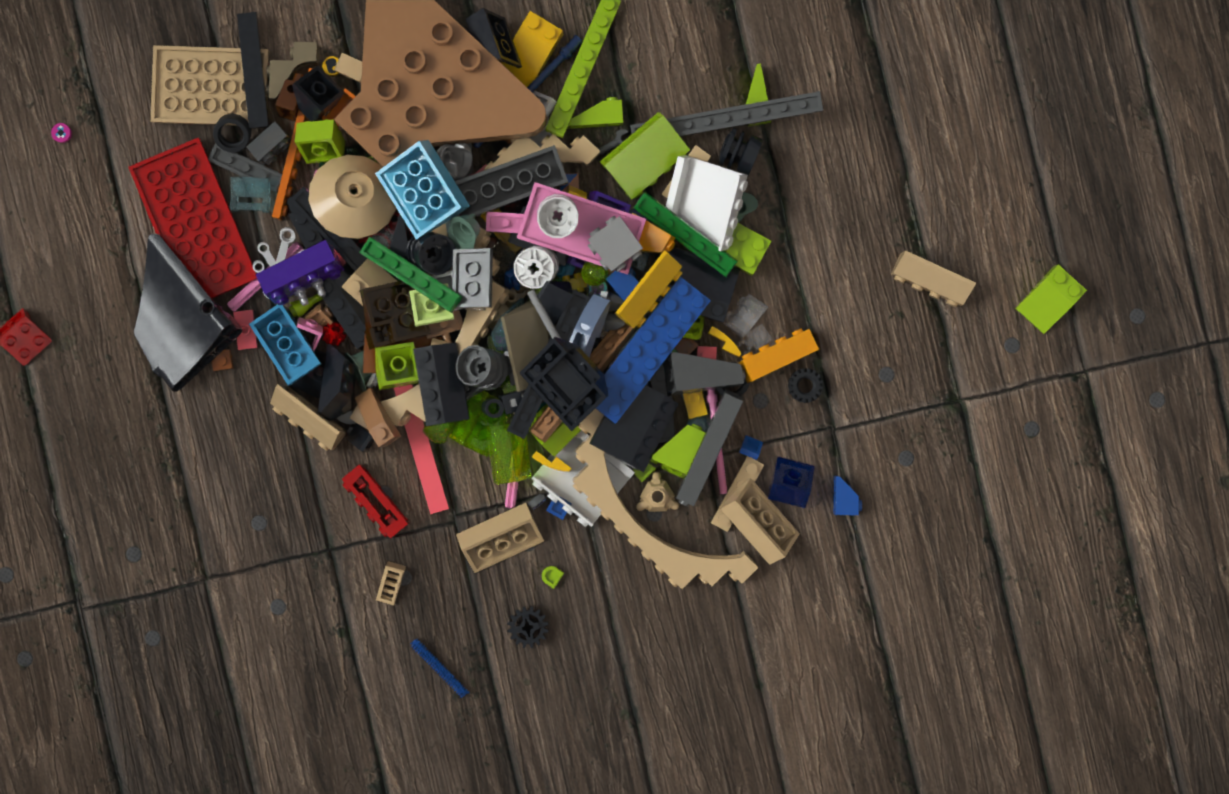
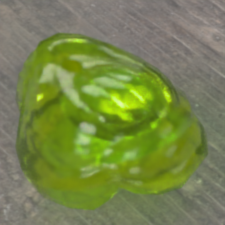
M455 422L437 426H425L422 431L432 442L445 443Z

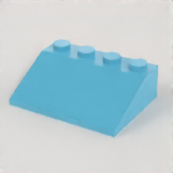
M429 140L418 141L375 173L416 240L470 207Z

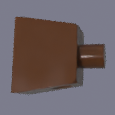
M294 73L292 80L286 79L284 81L275 105L279 117L296 122L299 107L292 85L304 75Z

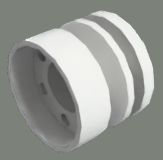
M553 194L546 197L540 203L537 210V222L540 229L546 235L552 238H563L569 236L575 230L579 214L575 203L569 197L562 194ZM554 211L562 212L560 220L553 218Z
M534 245L522 251L514 262V274L517 280L523 286L530 289L543 287L546 281H552L556 277L559 270V260L556 254L551 249L539 245ZM536 263V267H538L539 270L534 272V269L531 268V266Z

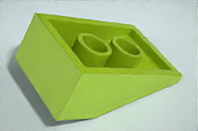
M1058 264L1050 269L1015 309L1041 333L1045 334L1087 290Z

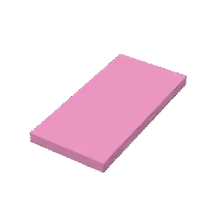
M534 182L517 238L602 266L599 262L602 258L598 253L594 255L588 247V244H590L588 239L591 237L589 234L598 227L601 230L607 226L605 222L611 217L615 216L618 218L620 216L639 241L646 219ZM553 194H562L569 197L575 203L579 214L575 230L569 236L563 238H552L546 235L540 229L537 222V210L540 203L546 197ZM554 211L553 218L560 220L562 212ZM630 258L624 262L626 266L618 272L628 275L633 260Z

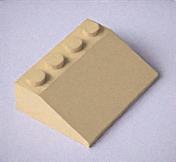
M277 384L270 402L274 406L273 410L281 416L285 414L289 417L288 422L293 426L298 427L299 425L304 429L303 433L310 439L315 437L320 441L318 445L326 451L328 449L334 450L347 431L333 420L328 421L321 416L314 405L289 386Z

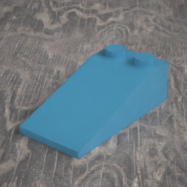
M277 304L249 323L288 386L321 365L302 330L297 327L296 320L286 306Z

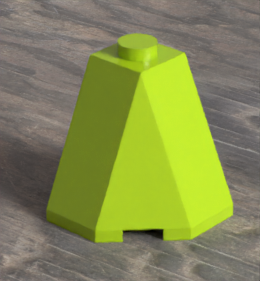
M695 424L687 425L659 449L650 461L654 464L661 463L662 469L684 479L705 435V432L702 431L703 428Z

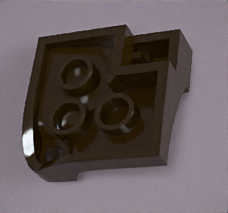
M397 281L359 290L364 309L365 335L369 350L431 334L429 325L415 327L409 291L415 289L405 282Z

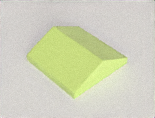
M417 290L409 291L415 327L454 319V313H450Z

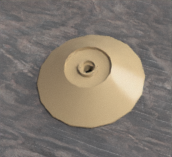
M345 155L329 160L317 170L309 186L308 201L314 217L326 230L340 237L360 239L379 232L389 224L396 210V206L375 174L383 167L365 156ZM351 190H356L358 193L352 194Z

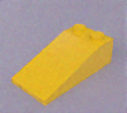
M529 11L513 39L522 67L518 69L502 61L501 64L522 84L528 87L540 75L563 37V30Z

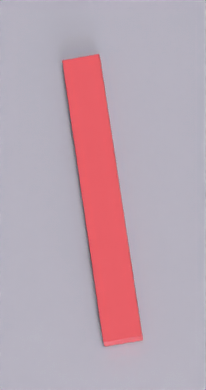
M414 386L395 387V395L403 394ZM410 413L411 418L404 426L430 514L447 510L449 505L425 423L422 419Z

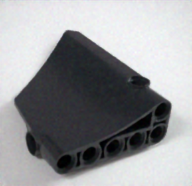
M151 234L147 242L145 275L134 335L147 357L151 369L156 375L163 378L173 392L181 390L242 333L243 329L229 313L223 311L220 304L212 300L159 234ZM213 306L212 311L209 313V308Z

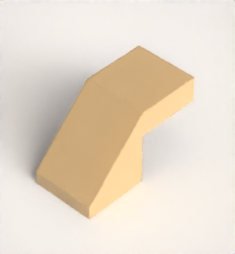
M341 53L334 71L361 83L362 61Z

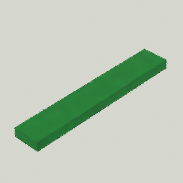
M647 192L643 193L633 207L659 228L676 237L675 240L725 277H727L738 262L726 251H719L718 245Z
M371 237L368 238L359 252L450 313H453L462 299L461 295Z

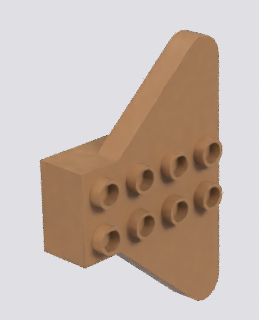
M366 0L361 91L334 120L382 167L386 166L418 141L429 140L433 147H440L444 144L455 145L460 143L469 144L529 138L543 131L547 123V114L542 102L435 0Z

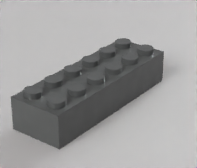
M555 145L455 181L470 207L457 216L475 214V217H478L487 212H492L530 198L534 182L554 189L568 184Z

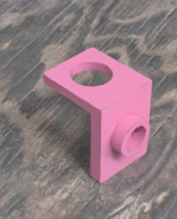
M298 317L297 327L315 334L311 344L313 351H315L323 334V326L312 319L306 320Z

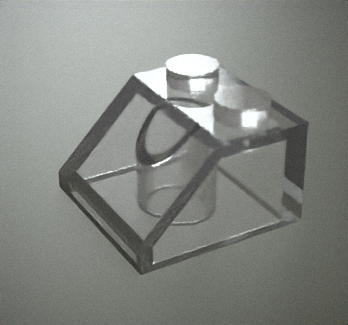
M750 294L747 297L743 295L736 303L739 307L734 312L730 310L725 317L726 323L724 325L741 339L746 336L768 308L767 305Z

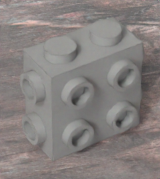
M613 216L605 222L607 226L601 230L598 227L589 234L591 237L588 239L590 242L588 247L594 255L598 253L602 258L599 262L605 270L610 269V271L616 270L618 272L626 266L624 262L628 259L635 260L642 254L641 250L643 247L620 216L618 218Z

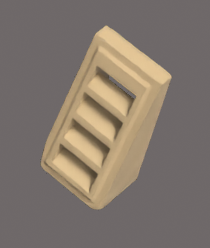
M390 561L387 562L376 601L395 605L406 566ZM387 577L396 579L397 582L388 580ZM384 585L395 587V590L384 587ZM382 592L393 594V597L383 595Z

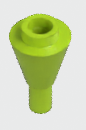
M318 294L310 298L308 297V305L303 306L300 300L292 301L288 309L293 317H302L314 304L323 300V298Z

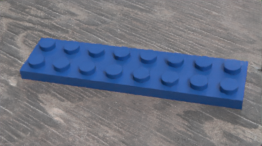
M679 277L604 374L609 396L595 409L616 424L711 300L682 277Z

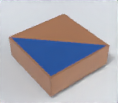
M566 174L568 184L561 186L560 191L566 192L569 185L579 189V174Z

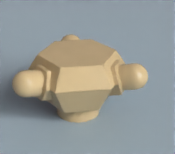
M654 472L652 475L653 479L647 482L640 495L641 502L637 503L636 509L638 511L646 509L649 512L667 511L670 508L677 510L679 503L675 501L673 491L668 483L661 479V474Z

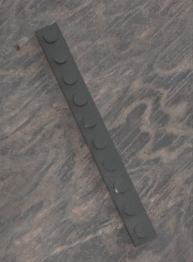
M818 91L668 118L667 121L681 137L817 113L824 110L821 92ZM645 123L630 125L631 133L633 134Z

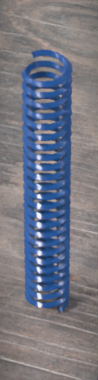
M418 638L410 643L412 645L411 648L418 652L417 654H420L422 659L428 665H431L430 667H433L432 670L435 669V672L437 671V674L444 678L443 681L446 680L445 683L447 685L450 684V687L456 691L460 698L470 692L465 689V686L463 687V684L457 678H454L455 676H452V673L450 674V671L442 665L440 660L437 661L438 658H435L429 652V649L418 641Z

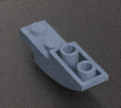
M593 294L584 308L569 341L578 345L588 357H590L595 339L600 338L611 305V300Z

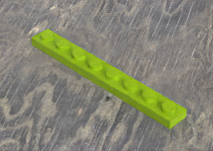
M620 0L600 1L546 126V132L561 138L564 137L619 9Z

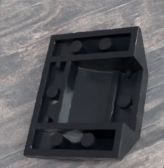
M554 337L520 372V375L571 431L609 396L605 376L578 345L558 337Z

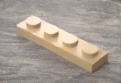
M749 456L746 457L710 523L726 532L729 531L732 522L720 508L726 499L748 479L751 478L755 482L764 464Z

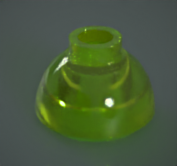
M587 261L582 268V278L590 286H599L608 277V270H605L603 266Z

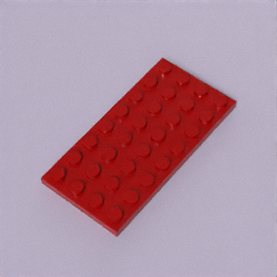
M199 137L128 167L155 233L165 240L211 298H215L257 279V272L253 270L252 260Z

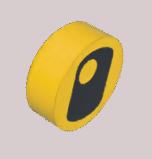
M330 56L323 61V70L329 76L340 74L334 71L339 60L337 57Z

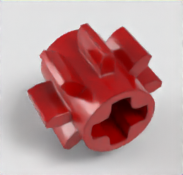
M334 322L331 325L328 323L327 326L323 327L324 337L322 340L327 344L339 346L341 341H344L346 334L343 333L344 329L339 323Z

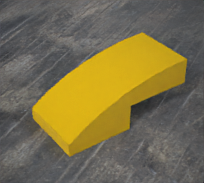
M712 326L708 334L725 342L722 350L739 358L741 352L735 343L723 332Z
M537 451L532 456L538 463L557 471L569 472L572 469L558 457L551 463Z

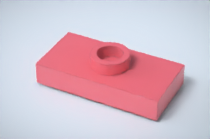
M254 310L233 312L234 319L243 329L242 333L237 337L238 350L258 348L257 336L249 323L255 320Z

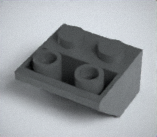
M274 121L247 148L262 165H271L277 160L276 156L279 153H284L289 149L291 138Z

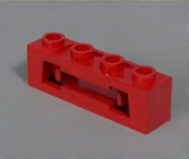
M359 464L342 478L344 481L343 487L349 493L353 492L356 496L354 499L361 508L363 506L368 511L367 516L373 523L376 521L380 525L379 531L384 537L388 536L391 539L410 524L362 464ZM362 476L369 483L370 486H368V488L377 497V499L386 508V510H391L392 513H389L384 517L390 525H388L384 521V519L382 518V513L369 499L365 492H361L355 485L357 483L360 489H363L368 485L361 478Z

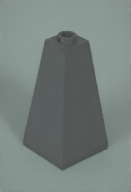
M677 352L670 353L663 362L668 396L736 387L744 384L746 378L745 370L742 369L741 364Z

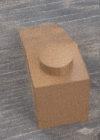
M372 388L355 397L368 431L378 447H386L401 437Z

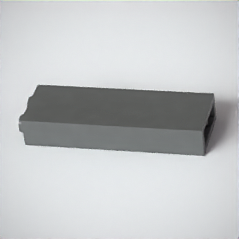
M725 389L691 467L677 492L676 498L679 499L680 504L687 507L695 505L741 408L743 396Z

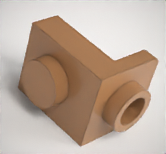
M320 303L306 314L303 319H312L324 327L328 323L330 325L333 323L334 314L328 306L324 307Z

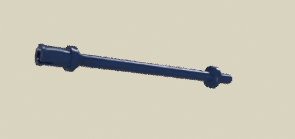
M574 35L565 46H561L560 54L527 87L532 93L565 59L573 57L572 54L583 43L581 38ZM484 142L473 143L474 148H479Z

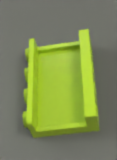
M657 112L604 157L600 163L632 200L641 196L646 187L655 184L659 176L669 172L673 168L672 165L677 162L678 156L687 155L690 149L664 115Z

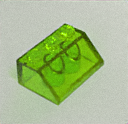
M482 391L467 401L470 419L456 422L449 438L488 457L510 414H502L498 418H491L483 414L482 403L488 398L498 400L499 398L486 391ZM495 403L489 405V412L494 413L497 410Z
M510 423L487 426L493 483L495 484L517 482L532 478L527 435L523 439L508 432L507 429Z

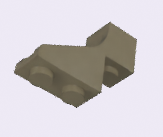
M294 42V47L290 49V57L293 61L270 60V65H267V77H270L269 84L266 85V95L269 96L271 101L277 102L286 79L292 80L294 73H297L305 66L319 65L320 46L317 42Z

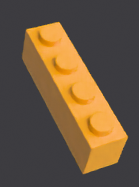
M802 328L792 332L793 337L791 338L781 337L775 340L776 345L770 347L767 344L758 348L760 352L753 355L750 352L741 356L743 360L738 362V364H741L742 369L745 370L746 382H752L819 350L810 329L805 331Z

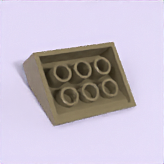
M531 300L501 317L517 391L525 390L529 384L520 375V372L547 345L551 337Z

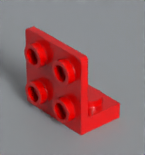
M24 308L0 328V345L23 366L52 342V339L30 320L29 313Z

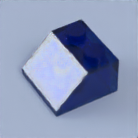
M777 457L768 499L805 508L811 494L815 466Z

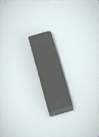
M215 143L208 158L211 163L278 193L282 178L281 173L236 152L224 151Z

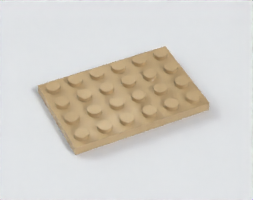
M153 45L150 122L216 125L222 116L231 113L241 115L248 121L241 48ZM261 49L266 91L269 50ZM232 123L225 124L230 126H237L236 124Z

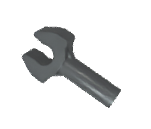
M628 130L617 131L615 140L598 148L600 155L619 146L623 142L621 137L626 135Z

